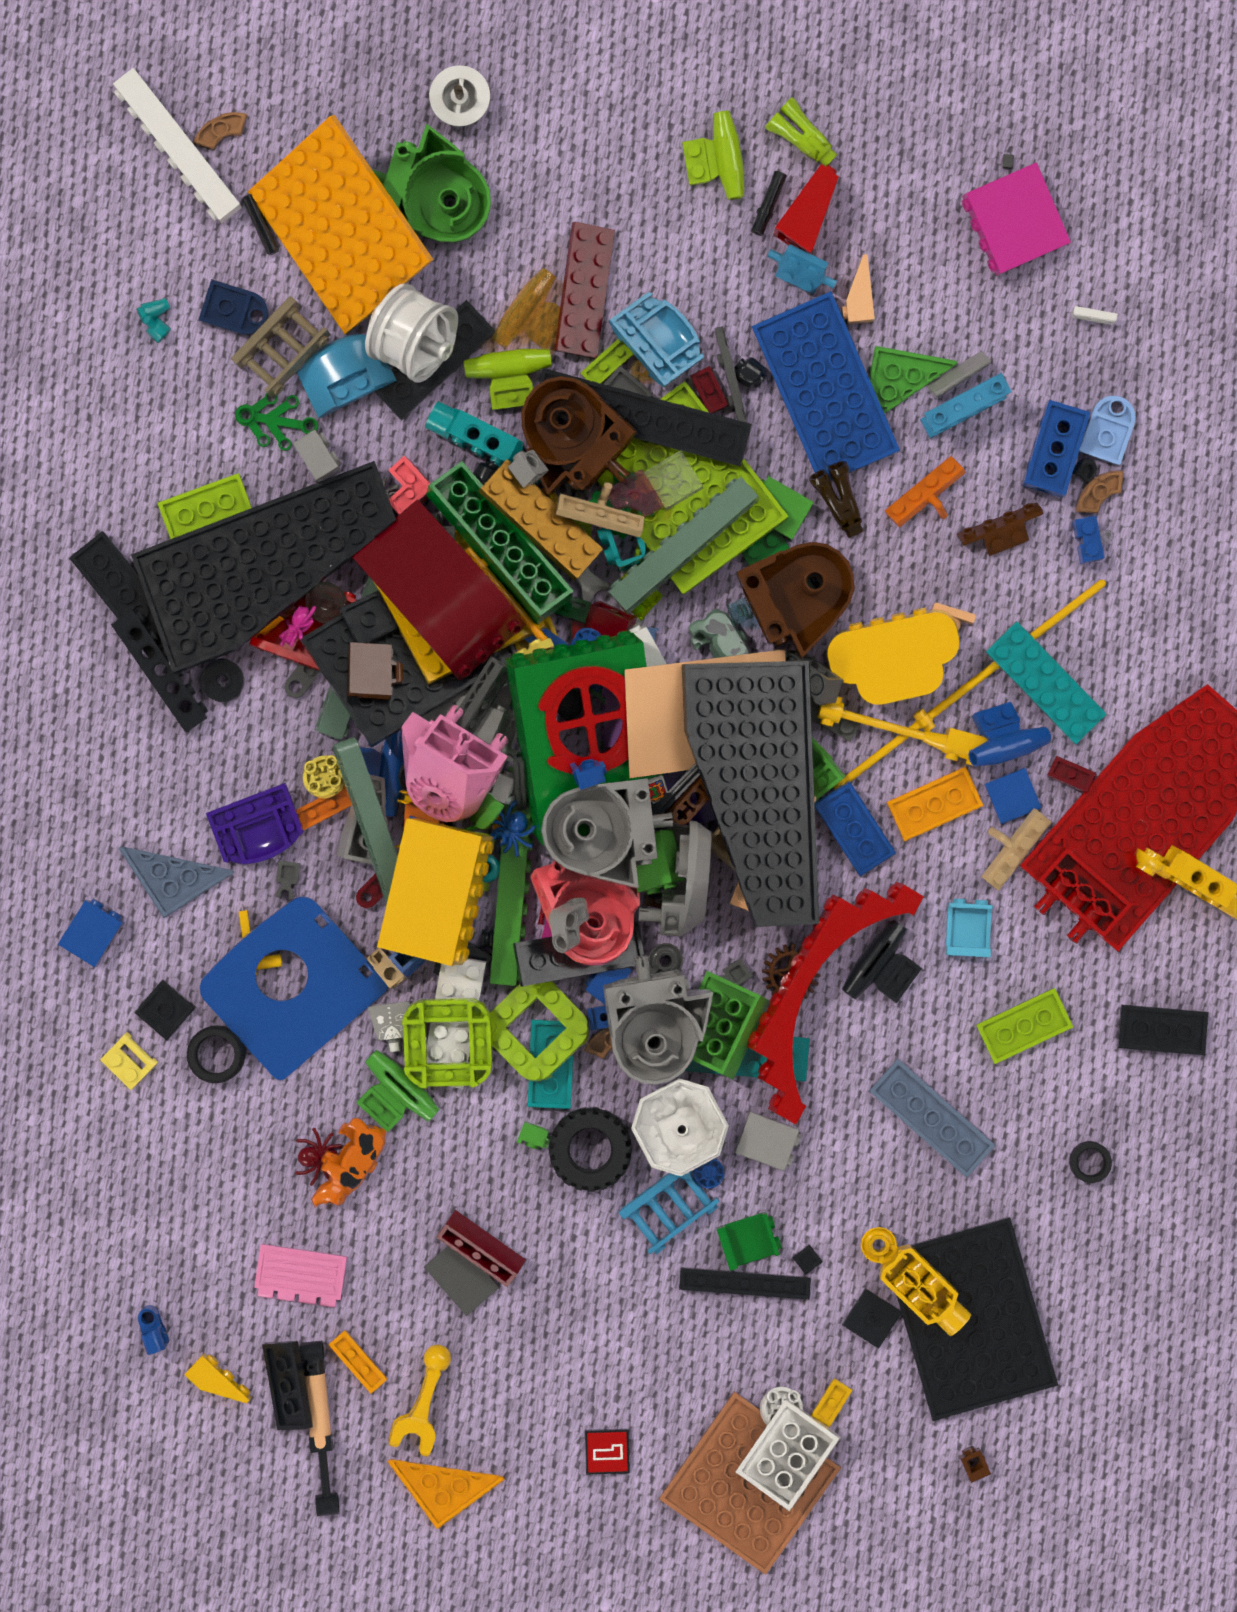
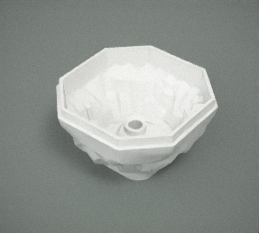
M678 1078L640 1099L631 1129L652 1168L683 1176L720 1156L729 1125L709 1087ZM680 1126L686 1127L685 1133L680 1134L678 1132Z

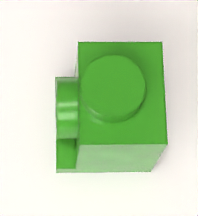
M525 1121L517 1143L521 1144L523 1140L526 1141L525 1145L530 1148L538 1149V1146L547 1148L551 1136L548 1135V1129Z

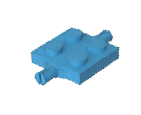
M789 244L783 254L770 249L767 257L779 262L776 277L813 295L821 284L834 289L837 280L826 276L828 262Z

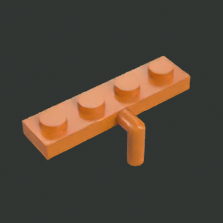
M950 456L889 506L885 513L899 528L929 503L935 507L941 519L947 518L948 513L937 496L966 473L964 468Z

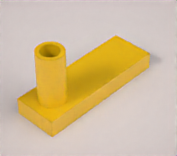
M248 910L238 911L242 939L251 932ZM281 954L264 956L257 966L256 975L257 970L282 967Z

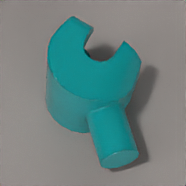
M146 316L143 320L148 326L146 333L157 343H160L171 331V328L158 317L155 321L150 316Z

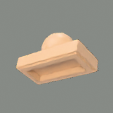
M940 603L932 605L931 610L938 609L949 613L955 619L958 631L961 627V622L970 625L975 622V614Z

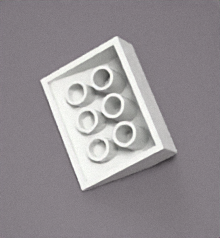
M785 1400L736 1470V1473L790 1511L841 1439V1436L788 1400Z

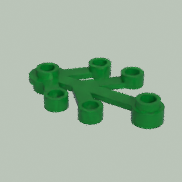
M266 393L265 397L254 405H241L235 412L237 422L242 426H249L261 447L269 446L271 440L267 434H263L256 422L267 425L278 441V446L282 451L290 450L292 443L288 438H285L278 426L300 429L306 435L311 432L306 429L308 423L314 424L313 430L318 432L319 429L318 422L312 417H307L303 421L279 417L289 409H295L299 406V399L295 395L288 396L285 402L268 414L258 412L268 404H276L278 401L277 395H275L273 402H269L267 399L269 395ZM291 398H295L297 400V403L294 406L289 405V400ZM244 412L250 413L249 419H243L242 415ZM262 437H267L268 441L266 444L260 443ZM285 440L288 441L289 446L282 448L281 443Z

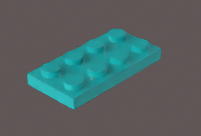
M532 1019L530 1053L536 1058L566 1027L556 1020ZM573 1054L548 1080L537 1082L529 1080L527 1107L571 1109Z

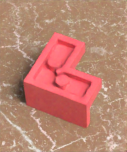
M403 456L389 469V472L402 485L389 498L391 506L398 514H401L417 499L423 504L428 499L426 493L428 485L431 484L409 458Z

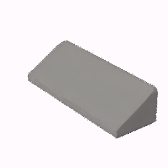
M980 351L928 384L927 388L934 399H937L989 366L991 360Z

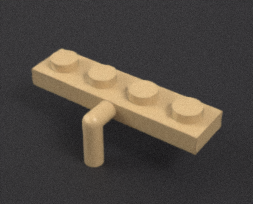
M604 483L598 504L564 494L559 496L556 515L640 537L643 531L644 516L606 506L612 489L611 483Z
M1033 808L1011 838L991 827L988 830V834L1005 846L981 877L999 891L1051 824V821Z

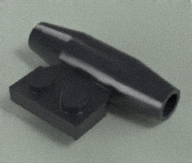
M892 920L871 941L854 964L842 987V990L847 995L856 1000L875 982L881 993L894 1003L899 1001L922 970L919 965L907 956L895 954L907 929L897 921Z

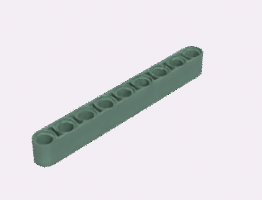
M355 737L334 744L333 751L387 904L397 862V854L361 749Z

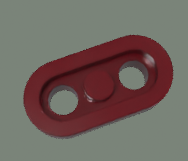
M376 873L356 894V901L363 908L373 907L384 896ZM365 893L371 895V900L368 902L363 899Z

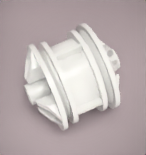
M408 283L400 284L392 289L372 312L365 340L366 353L374 360H380L397 367L410 380L417 383L423 382L439 368L443 361L450 357L456 339L458 313L456 309L449 305L434 302L423 296L414 286Z

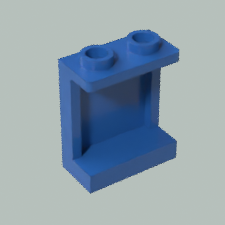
M95 899L84 901L58 945L91 966L98 967L102 956L125 922L121 920L122 916L117 912L111 910L109 913L102 909L104 905Z

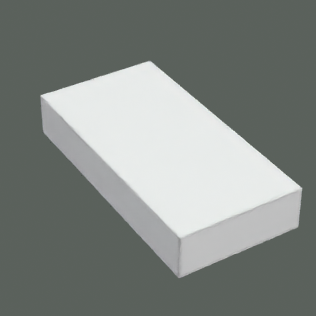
M1074 306L1071 317L1075 319L1113 325L1116 322L1118 315L1117 313Z

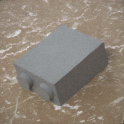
M749 1111L735 1153L785 1171L786 1166L790 1167L794 1155L791 1152L793 1146H798L801 1134H798L799 1129Z

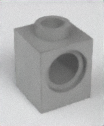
M534 450L525 453L520 451L513 457L514 461L508 466L523 488L537 483L548 471Z

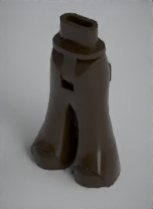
M840 461L827 467L839 492L840 499H838L833 490L826 470L821 469L813 473L809 477V481L826 502L840 529L845 531L848 538H851L863 532L860 524L862 519L851 489L848 464L846 461Z

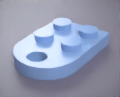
M1108 396L1100 400L1091 413L1079 453L1120 466L1136 419L1131 403L1120 396ZM1113 402L1122 404L1123 410L1121 413L1117 414L1111 410Z

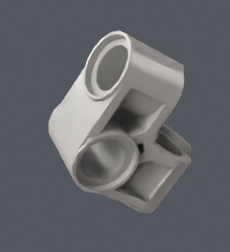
M585 898L571 899L567 903L553 909L549 915L552 943L554 948L560 953H565L580 943L579 926L589 920Z

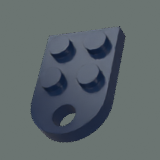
M211 279L198 321L237 334L253 335L268 319L269 311L267 304L260 295ZM254 311H261L263 313V318L260 322L251 320V314Z

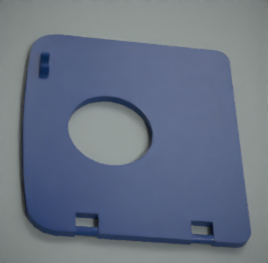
M303 896L294 898L277 910L228 951L202 978L200 994L204 1001L230 1030L239 1037L241 1042L275 1079L283 1080L387 991L388 986L365 956L331 920L318 903L312 898ZM318 915H321L328 923L323 928L314 920ZM288 950L300 956L306 964L308 971L307 982L303 990L295 997L287 1000H275L266 996L259 989L256 982V969L262 958L270 952ZM362 965H365L371 972L367 978L359 970Z

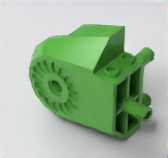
M426 124L418 148H415L416 145L408 141H403V143L397 142L387 174L373 170V172L416 235L444 243H457L468 240L479 232L488 220L491 208L490 189L481 173L466 160L465 154ZM453 198L456 204L453 207H446L444 205L445 200Z

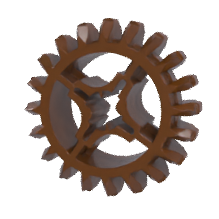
M784 944V952H780L779 948H775L777 956L771 953L768 954L773 960L771 963L766 960L764 961V964L768 965L769 969H762V973H768V977H763L762 980L764 982L770 980V984L766 985L765 988L768 990L774 987L771 993L772 996L780 988L776 984L773 975L784 976L785 974L780 972L790 970L791 962L800 953L802 946L799 947L798 951H795V944H791V950H788L787 945ZM789 955L788 965L785 968H774L779 959ZM816 973L814 977L819 978L821 974ZM812 979L807 989L811 993H813L814 990L810 987V985L813 984L815 986H818L819 984L817 981H814Z

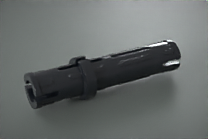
M774 171L761 207L756 211L757 217L751 228V232L756 235L764 236L767 224L774 215L772 212L787 178V175L783 172Z

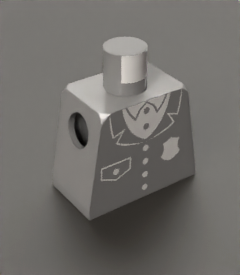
M410 1001L368 1006L377 1040H387L389 1052L402 1050L400 1038L404 1037L402 1020L410 1005Z

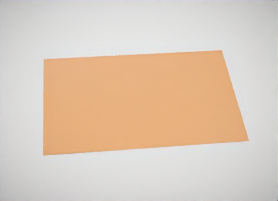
M785 649L626 669L625 690L629 777L635 778L689 770L696 763L684 732L682 664L785 661Z

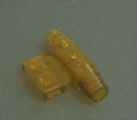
M541 268L523 286L505 311L492 337L500 346L507 348L523 331H525L529 340L541 349H549L555 341L560 307L555 303L545 302L556 280V277L551 272Z

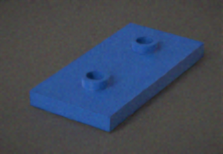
M850 781L815 802V809L859 876L864 875L896 854Z

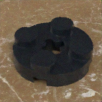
M216 659L205 667L201 674L200 683L202 690L209 698L217 702H229L241 694L245 678L243 671L236 663L228 659ZM222 674L229 680L225 683L224 687L217 683V679H220Z

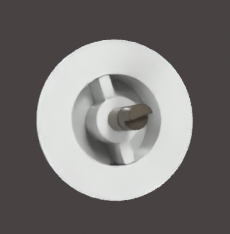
M461 65L452 66L441 71L433 80L429 92L430 105L436 116L443 122L452 126H467L478 121L487 111L490 102L489 86L485 78L475 69Z

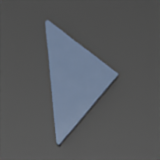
M123 846L119 847V850L163 918H166L234 874V871L230 869Z

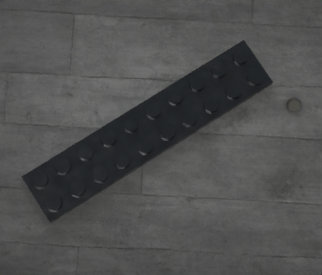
M545 368L542 370L539 384L547 379L563 376L575 378L589 385L638 431L634 437L636 439L742 466L753 424ZM567 413L560 414L559 418L569 420Z

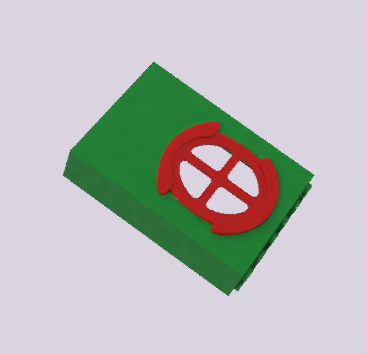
M622 631L618 633V636L609 637V635L598 636L597 640L593 641L578 640L574 645L569 646L567 644H558L554 646V649L550 650L539 648L525 655L524 653H515L511 655V658L505 659L521 757L526 762L528 803L532 826H536L533 834L542 845H544L541 832L542 822L550 803L562 793L579 788L574 780L570 766L571 763L579 766L581 762L588 759L597 760L598 762L603 761L607 771L604 774L606 782L600 784L663 776V774L635 778L629 777L625 670L647 667L644 643L631 631ZM599 684L609 689L616 696L620 708L616 711L594 715L592 713L589 686ZM580 688L584 716L578 719L557 722L558 707L564 696L571 689ZM622 719V729L615 744L607 752L599 753L595 725L600 722ZM585 726L590 754L586 757H581L570 752L559 738L560 731ZM580 824L578 826V833L581 836H586L588 834V827Z

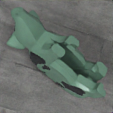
M714 609L706 615L705 619L696 620L688 627L692 637L690 643L694 650L709 644L710 652L714 658L751 654L746 644L747 638L741 630L738 631L726 612Z

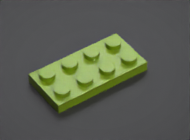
M239 473L157 503L170 539L252 508Z
M1055 988L975 1024L994 1064L1073 1028Z

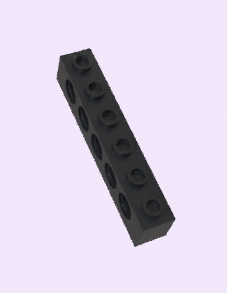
M132 609L111 623V626L186 733L207 719L205 713L208 712V709L202 701L197 702L193 695L196 692L190 683L185 685L181 679L184 676L183 673L180 672L175 675L172 673L164 647L160 648L156 642L159 638L152 629L148 631L143 623L146 622V619L141 612H135ZM131 629H141L143 636L138 640L133 639L130 635ZM145 646H152L155 649L153 657L148 658L143 655L142 650ZM156 665H166L168 672L162 676L158 675L155 672ZM170 682H177L180 690L177 693H170L167 685ZM189 700L192 703V709L183 711L180 708L181 701Z

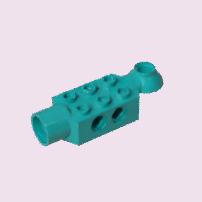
M437 401L425 424L426 429L448 440L451 438V441L456 446L462 449L467 446L471 448L474 455L482 459L485 456L491 458V463L497 467H500L507 459L512 463L514 461L513 457L520 451H524V442L440 401ZM473 432L480 434L475 440L469 439L470 434ZM497 442L499 446L495 450H491L488 448L490 443ZM539 479L535 485L542 483Z

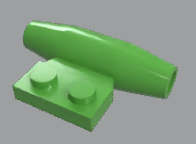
M375 1050L365 1061V1064L380 1083L371 1086L356 1103L387 1132L403 1117L405 1108H408L427 1122L440 1110L424 1088L414 1084L405 1075L404 1069L399 1064L378 1050Z

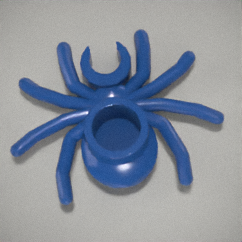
M514 801L509 806L505 817L503 812H500L503 823L498 820L493 822L502 827L495 829L490 836L494 837V840L500 839L502 836L503 841L499 846L507 845L503 853H507L514 843L515 856L518 857L519 848L517 841L532 848V844L525 842L520 837L531 834L536 826L533 825L530 830L526 831L528 821L525 814L514 812L510 815L512 808L517 804V801Z

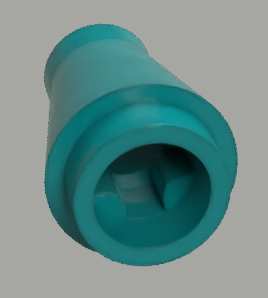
M166 298L140 304V307L136 308L142 323L145 324L143 320L146 316H150L155 320L170 310V306Z

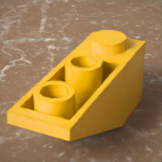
M204 1353L184 1374L202 1391L246 1404L252 1398L249 1395L251 1393L250 1390L243 1384L238 1385L233 1380L235 1378L234 1375L227 1369L223 1371L217 1365L219 1363L218 1360L211 1354L207 1356Z

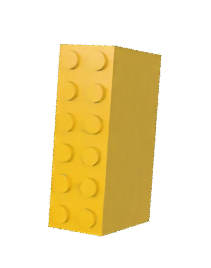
M406 818L377 947L449 966L463 965L469 956L467 946L474 934L472 925L473 920L477 918L479 913L477 903L478 898H481L484 891L482 881L483 877L488 873L489 863H487V859L494 848L493 837L419 818Z

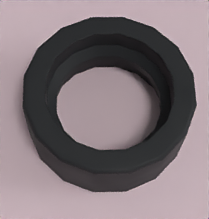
M1086 1141L1074 1147L1070 1154L1069 1165L1072 1173L1078 1179L1086 1183H1096L1108 1176L1112 1167V1159L1109 1151L1097 1142ZM1088 1149L1098 1151L1103 1158V1167L1098 1173L1093 1175L1083 1173L1078 1166L1080 1154Z

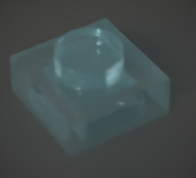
M746 597L726 605L735 625L753 618Z

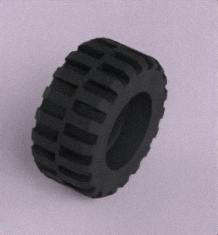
M583 1107L571 1111L558 1122L550 1138L549 1155L555 1173L565 1184L575 1187V1189L580 1191L595 1192V1190H604L608 1186L614 1185L625 1174L631 1160L632 1144L626 1126L610 1111L599 1109V1107ZM584 1129L599 1130L610 1141V1157L603 1166L597 1169L581 1168L573 1161L570 1154V1144L573 1137Z

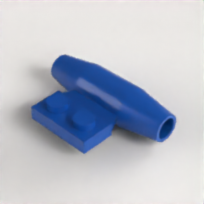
M1008 702L972 715L980 735H983L988 741L971 749L968 755L974 767L1000 764L1028 755L1051 742V734L1047 727L1020 730V718L1012 702Z
M402 730L385 739L381 753L373 748L360 747L368 773L385 778L386 816L396 817L400 804L397 800H401L402 793L399 791L403 790L398 779L399 770L404 764ZM405 770L403 772V781L405 779Z

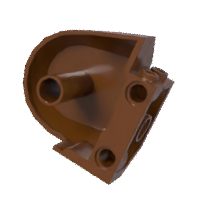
M809 542L798 544L785 551L781 550L736 572L743 593L768 645L774 644L775 647L786 643L788 641L787 637H789L801 659L844 613L851 602L855 590L854 574L849 561L840 551L825 543ZM807 580H817L818 588L811 589L807 585Z

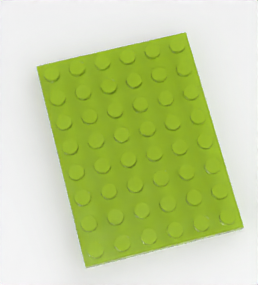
M686 381L661 398L664 401L708 412ZM634 438L624 452L616 459L630 473H635L637 476L636 488L630 490L625 495L630 496L634 502L636 499H639L641 493L647 494L651 492L656 495V501L659 503V507L655 509L656 512L653 516L643 515V531L640 537L649 551L653 550L655 552L660 548V543L663 539L676 534V529L683 522L686 521L688 523L694 518L693 514L701 507L706 508L710 504L709 500L717 493L722 494L727 489L726 485L733 479L738 480L742 477L759 497V501L671 577V580L683 596L789 518L744 458L740 467ZM608 470L597 480L602 488L606 482L612 484L609 498L614 502L618 496L624 495L620 493L619 489L616 490L613 487L615 483L613 475ZM633 506L629 513L639 515L638 510Z

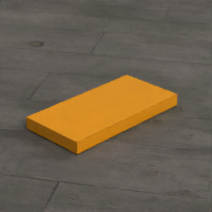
M966 766L886 802L904 842L984 806Z

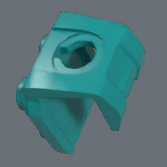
M601 527V529L597 530L602 546H609L607 547L608 549L604 550L609 566H617L620 572H624L632 566L639 565L645 561L643 558L647 554V550L641 537L636 538L642 555L621 561L611 529Z

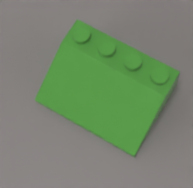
M707 971L699 989H710L713 992L705 1035L703 1041L698 1040L692 1060L733 1080L749 1048L747 1047L749 1036L753 1031H756L760 1024L759 1019L766 1012L770 1000Z

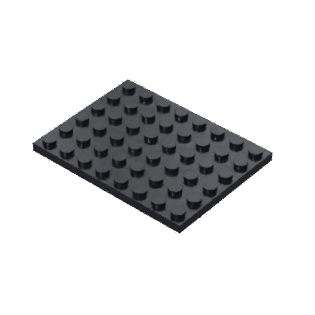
M340 614L300 639L371 747L400 731L412 712L423 717L472 687L491 656L506 665L505 659L511 658V655L517 652L511 644L490 655L485 662L477 666L469 676L461 681L452 673L428 684L401 632L397 630L371 644L392 645V660L403 664V682L391 685L393 690L390 699L358 698L356 696H348L349 644L350 642L356 643L342 615ZM392 667L391 679H394L395 667Z
M1010 1217L911 1245L957 1290V1301L971 1313L967 1323L956 1334L949 1336L937 1323L927 1325L897 1296L932 1421L1058 1386Z

